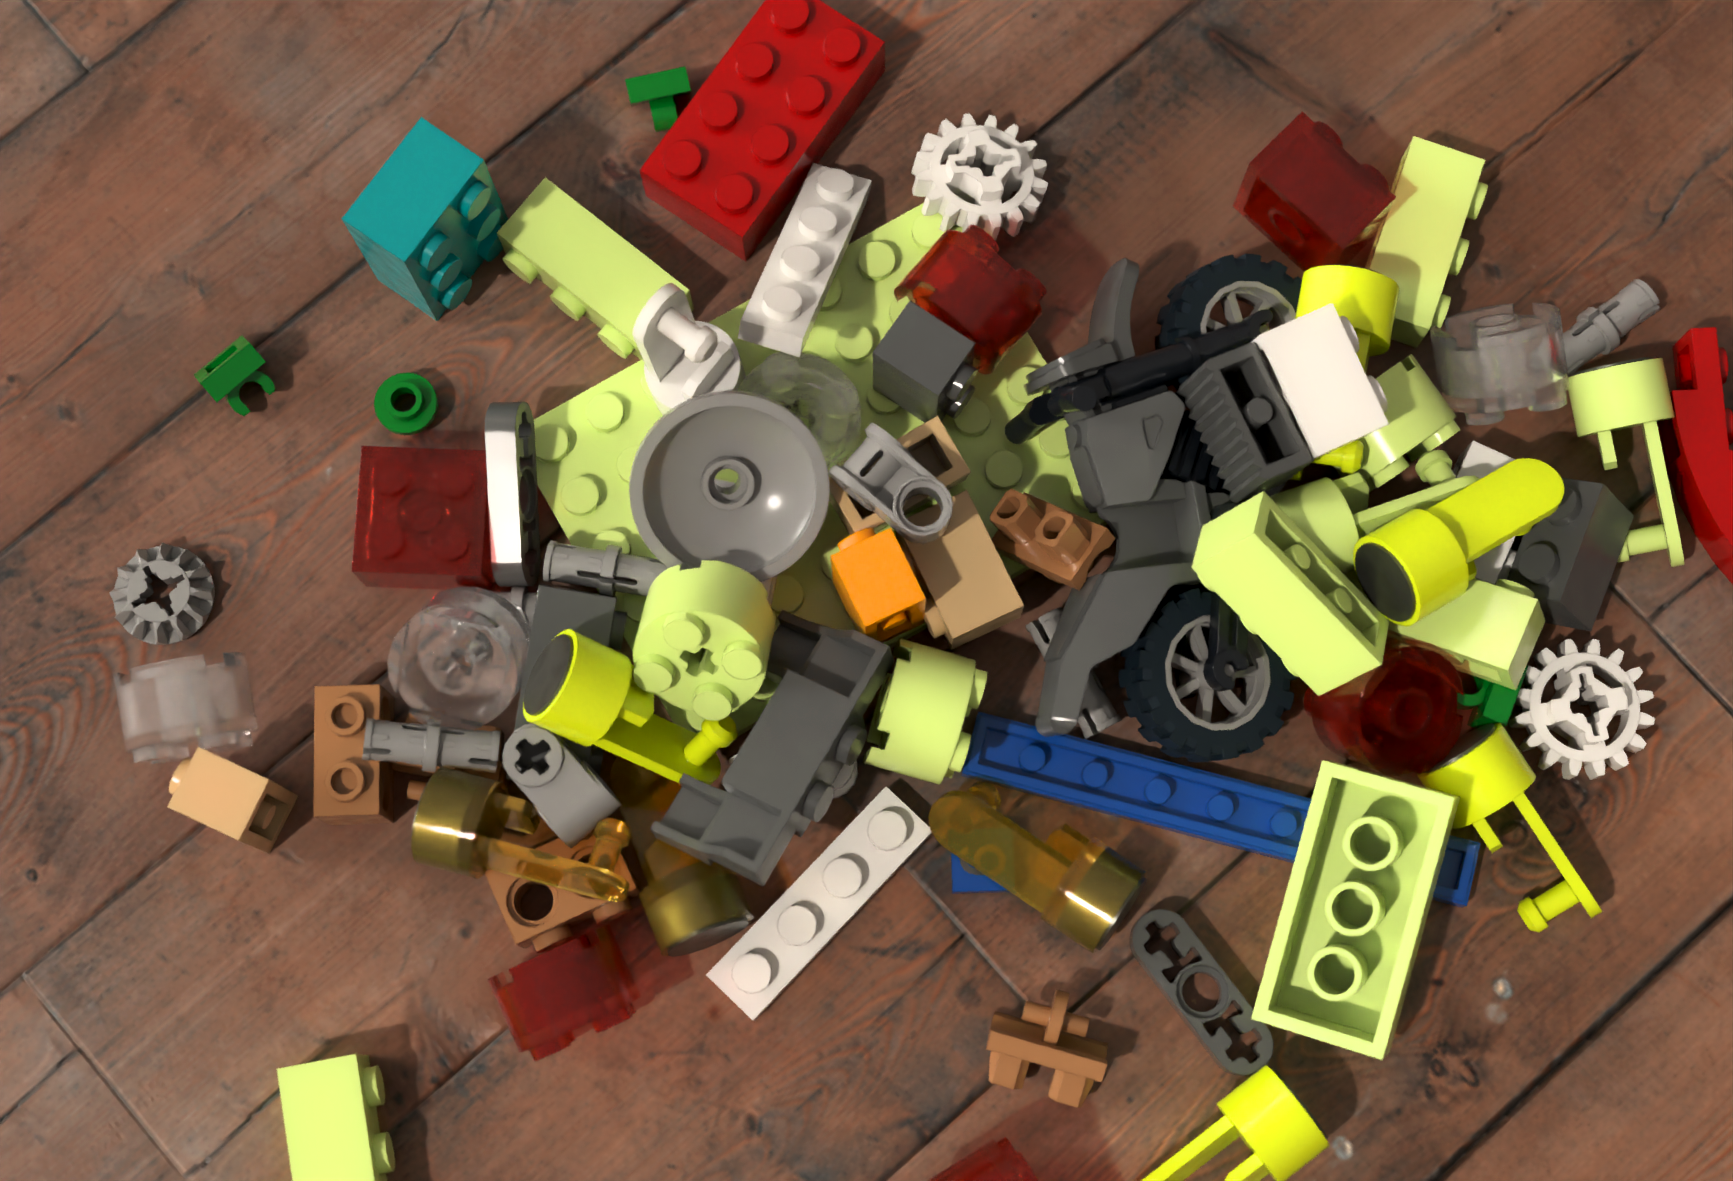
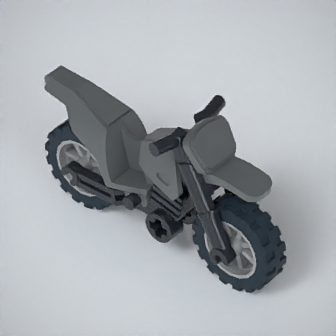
M1244 254L1238 258H1234V255H1227L1186 276L1185 280L1176 284L1167 295L1170 299L1169 304L1161 307L1156 324L1161 325L1160 334L1155 336V351L1153 350L1135 357L1130 330V311L1139 276V264L1123 258L1110 267L1099 285L1091 314L1088 345L1068 353L1026 375L1028 383L1023 386L1027 396L1049 389L1051 393L1031 400L1018 415L1006 424L1005 435L1007 439L1014 444H1021L1047 423L1065 418L1069 425L1065 428L1070 460L1084 504L1088 508L1089 513H1098L1099 517L1109 525L1116 540V553L1109 568L1103 573L1088 577L1080 591L1074 588L1071 589L1043 661L1046 662L1038 716L1035 721L1036 729L1042 736L1051 737L1066 734L1074 729L1079 719L1091 667L1120 651V657L1126 658L1125 668L1119 670L1120 688L1126 687L1128 700L1123 701L1125 709L1130 718L1136 717L1142 725L1138 729L1141 735L1148 742L1157 741L1162 745L1160 751L1171 757L1188 758L1187 761L1195 763L1237 758L1241 754L1251 753L1265 745L1263 739L1267 736H1274L1282 727L1284 721L1280 717L1283 711L1291 709L1295 693L1289 692L1290 681L1296 680V676L1287 670L1282 659L1259 635H1255L1247 630L1239 615L1216 592L1208 590L1202 584L1197 573L1191 568L1202 526L1250 498L1238 503L1228 500L1231 491L1223 488L1225 479L1217 476L1219 467L1211 464L1214 456L1205 453L1208 444L1200 441L1202 432L1194 429L1196 421L1188 418L1190 411H1184L1185 398L1177 395L1179 386L1208 359L1249 344L1260 334L1269 331L1267 323L1271 330L1295 319L1302 279L1299 276L1292 278L1285 272L1288 267L1275 260L1268 263L1262 262L1261 255ZM1237 299L1254 307L1251 314L1244 319L1242 318ZM1219 300L1228 326L1209 318L1212 307ZM1173 384L1177 391L1175 393L1168 391L1167 386ZM1285 483L1269 489L1265 493L1268 496L1277 494L1285 486ZM1175 590L1174 596L1162 599L1166 592ZM1236 678L1243 679V687L1239 699L1231 691L1235 686L1234 681ZM1198 693L1196 714L1194 716L1180 702V699L1192 698ZM1213 694L1230 712L1227 718L1214 723L1211 722Z

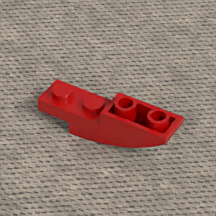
M1716 327L1690 328L1672 346L1677 390L1670 391L1675 417L1659 421L1657 426L1667 473L1678 502L1696 537L1715 565L1733 585V450H1729V446L1733 443V412L1730 408H1725L1723 385L1728 377V356L1723 347H1718Z

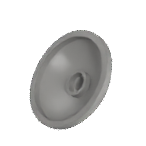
M730 390L710 392L690 398L665 413L651 427L642 440L632 464L629 482L630 505L637 530L649 550L665 566L670 568L681 564V571L700 568L702 560H717L742 568L760 582L768 580L788 569L810 548L823 525L830 493L829 474L825 458L816 438L805 423L791 410L768 397L750 392ZM723 469H732L739 476L733 486L723 488L714 482L716 474Z

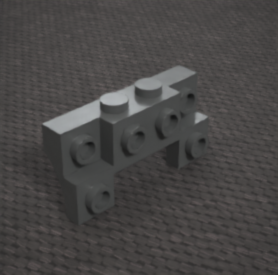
M782 610L778 616L780 624L773 634L765 673L766 679L779 685L723 777L722 783L726 791L683 773L679 780L682 786L661 822L655 821L650 828L655 838L710 866L713 862H716L762 886L765 885L793 835L802 837L811 820L818 822L827 812L834 796L833 782L843 765H852L864 747L867 730L865 729L866 725L863 715L895 662L890 646L856 630H841L816 624L785 610Z

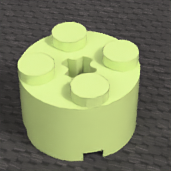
M1412 354L1376 378L1387 400V411L1384 414L1389 424L1359 439L1364 445L1361 468L1355 473L1359 472L1370 487L1369 492L1376 487L1379 488L1410 466L1402 455L1406 454L1410 461L1413 462L1423 453L1430 452L1461 430L1454 421V418L1457 416ZM1333 466L1341 478L1351 475L1350 473L1341 472L1342 467Z
M702 560L700 568L680 571L681 564L670 567L663 571L650 586L633 648V678L638 687L644 691L654 693L663 701L685 710L694 711L703 719L718 721L729 716L733 708L749 701L762 686L767 669L776 616L775 610L772 612L767 601L768 592L756 577L742 568L726 562Z
M899 638L892 653L893 657L897 658L893 674L888 673L882 682L867 742L879 746L878 748L871 747L864 754L863 763L939 785L944 777L952 778L955 771L961 772L971 740V734L961 732L964 718L969 716L971 709H978L988 672L976 669V661L974 659Z

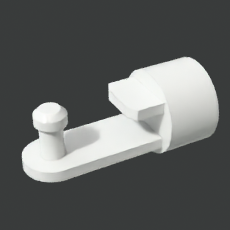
M668 283L661 287L640 312L633 328V338L645 363L644 374L647 385L662 415L678 404L702 394L727 390L746 392L745 371L737 347L730 336L713 324L695 321L685 292L675 284Z

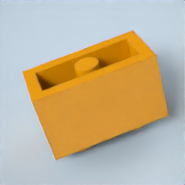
M873 528L862 529L838 543L837 546L840 551L830 556L833 584L856 631L883 643L924 624L926 598L892 528H888L878 534L875 533Z

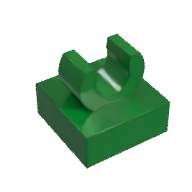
M686 66L625 79L631 106L644 103L650 104L656 132L670 129L678 119L673 97L691 93Z
M242 335L194 374L199 383L216 402L225 396L232 409L243 416L250 412L246 404L239 397V391L243 384L251 381L257 382L269 395L275 391L274 383L270 377L258 369L266 361Z
M1528 665L1516 690L1471 675L1477 684L1474 694H1466L1461 690L1452 689L1447 693L1445 700L1456 709H1472L1467 723L1470 727L1476 729L1491 723H1501L1505 727L1509 721Z

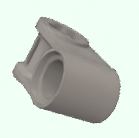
M870 423L864 430L867 438L842 466L833 465L828 471L829 476L848 495L869 511L877 514L903 538L910 542L921 544L935 541L944 534L950 524L953 507L950 492L942 482L921 466L911 453L893 436L877 424ZM879 457H881V459L874 465V467L867 473V475L862 477L864 473L871 467V465ZM919 494L934 498L941 510L939 519L932 525L925 527L916 526L909 522L903 512V506L909 498Z
M529 723L516 729L505 743L502 758L503 766L509 777L532 801L534 808L542 819L568 847L573 848L622 806L621 801L587 762L581 760L560 735ZM523 739H526L533 745L539 743L542 739L547 742L550 748L545 755V760L549 766L541 770L539 766L532 764L524 769L518 763L523 752L519 742Z

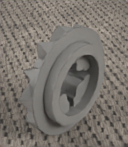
M165 543L149 549H137L135 556L126 565L117 568L118 578L114 589L109 592L114 602L115 618L135 638L154 645L174 644L192 636L208 619L215 597L213 578L205 563L190 550ZM154 574L167 585L178 582L176 584L177 588L169 593L172 602L170 606L174 612L173 615L156 602L144 604L146 598L154 593L151 585L153 580L150 575Z

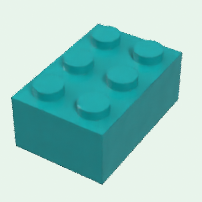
M422 117L342 217V221L378 281L436 321L439 320L447 308L454 310L463 302L472 286V279L470 278L484 260L492 261L503 250L497 232L508 220L484 159Z

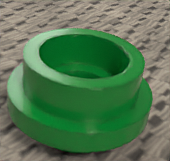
M399 373L386 379L377 390L374 400L375 413L382 425L389 431L398 435H414L428 428L434 421L438 411V397L432 385L424 377L414 373ZM405 393L415 395L416 402L410 410L401 412L395 409V401L400 395Z

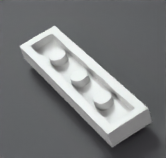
M816 163L812 164L741 318L738 339L800 357L867 203L872 180L849 174L841 169L829 168Z
M886 786L706 976L747 1016L755 1021L929 838L933 830Z

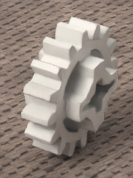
M970 113L964 114L960 128H956L947 119L941 121L937 135L927 132L924 136L920 152L916 154L911 172L916 176L912 188L913 195L926 197L921 211L923 215L941 214L943 219L939 230L944 233L954 225L962 227L963 241L970 242L975 231H983L987 241L995 243L1000 228H1003L1012 237L1018 235L1023 221L1032 223L1035 219L1048 186V182L1042 180L1047 167L1046 160L1032 159L1037 143L1034 140L1019 143L1016 140L1019 127L1015 124L1009 126L1004 132L996 129V116L993 115L988 116L984 126L976 125ZM1018 191L1017 194L1010 199L1012 192Z
M1566 639L1558 644L1557 656L1548 648L1534 655L1539 669L1528 666L1522 682L1527 688L1519 690L1515 705L1522 707V713L1511 719L1509 725L1511 728H1526L1529 734L1519 745L1522 752L1538 747L1543 752L1539 759V768L1545 770L1557 761L1561 762L1563 779L1570 780L1576 777L1582 766H1584L1587 776L1590 780L1605 775V762L1615 771L1628 765L1629 761L1624 750L1636 753L1644 749L1647 743L1636 733V730L1646 729L1654 725L1655 718L1640 712V705L1654 698L1653 691L1636 690L1633 682L1639 679L1643 673L1640 667L1632 668L1625 672L1619 666L1623 659L1624 651L1618 648L1606 657L1600 656L1599 640L1591 639L1584 644L1582 650L1578 653L1573 640ZM1556 673L1558 679L1553 681L1556 693L1550 701L1541 703L1544 687ZM1594 673L1608 682L1612 689L1596 679ZM1576 700L1578 705H1589L1591 716L1586 718L1582 713L1573 714L1570 703ZM1621 715L1618 730L1613 739L1606 745L1605 740L1609 739L1607 726L1614 716ZM1549 730L1568 740L1569 747L1558 741Z

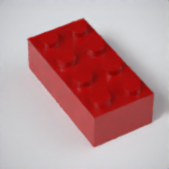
M765 0L639 170L646 196L746 262L805 182L812 164H818L885 72V42L821 0Z

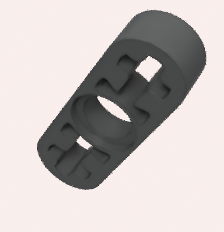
M493 402L489 405L485 417L492 572L497 585L500 587L534 586L539 577L541 553L533 415L530 406L526 402Z
M1165 909L1150 911L1139 918L1133 925L1129 937L1133 956L1215 1063L1225 1072L1238 1076L1254 1074L1267 1065L1272 1057L1274 1047L1273 1038L1268 1027L1263 1022L1251 1019L1254 1009L1184 919L1175 912ZM1153 923L1158 929H1163L1168 925L1174 929L1176 936L1171 940L1170 944L1180 959H1183L1189 950H1192L1199 960L1177 972L1171 983L1162 974V970L1174 966L1173 963L1161 950L1151 955L1144 947V944L1150 938L1149 932L1146 930L1147 925ZM1192 974H1206L1213 978L1218 986V1001L1209 1011H1195L1183 999V984ZM1231 1002L1239 1011V1015L1230 1017L1227 1020L1238 1033L1244 1034L1252 1031L1258 1039L1251 1047L1256 1057L1250 1063L1244 1057H1238L1233 1060L1228 1057L1225 1051L1231 1046L1232 1041L1221 1026L1216 1027L1211 1036L1203 1027V1023L1220 1017L1228 1009Z

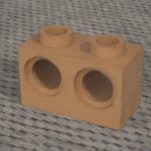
M380 684L315 686L313 817L328 825L394 823V771L392 770V763L362 760L367 718L394 722V696Z
M607 819L573 848L568 847L560 838H557L484 872L515 944L524 949L534 944L537 953L547 951L573 938L570 927L591 917H594L597 925H601L623 916L633 909L629 900L642 894L615 831ZM596 858L609 860L614 871L610 885L600 892L591 893L585 891L580 882V873L584 865ZM547 886L553 895L551 911L540 920H527L521 910V900L524 894L532 887Z

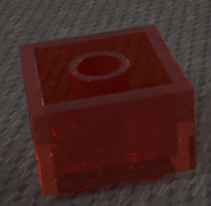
M1301 112L1249 163L1233 207L1305 272L1317 266L1347 265L1373 239L1396 196L1389 191L1390 186L1387 180L1376 168L1369 164L1361 165L1343 149L1340 137L1331 127L1320 121L1314 123L1305 113Z
M361 446L352 572L366 587L492 591L493 572L490 549L486 450Z

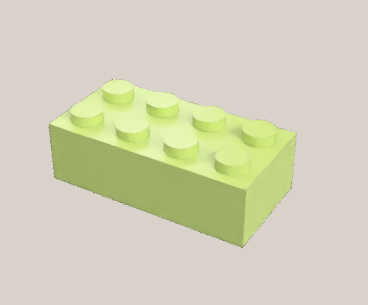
M1322 760L1251 1019L1381 1060L1389 1054L1459 804V796L1335 761Z

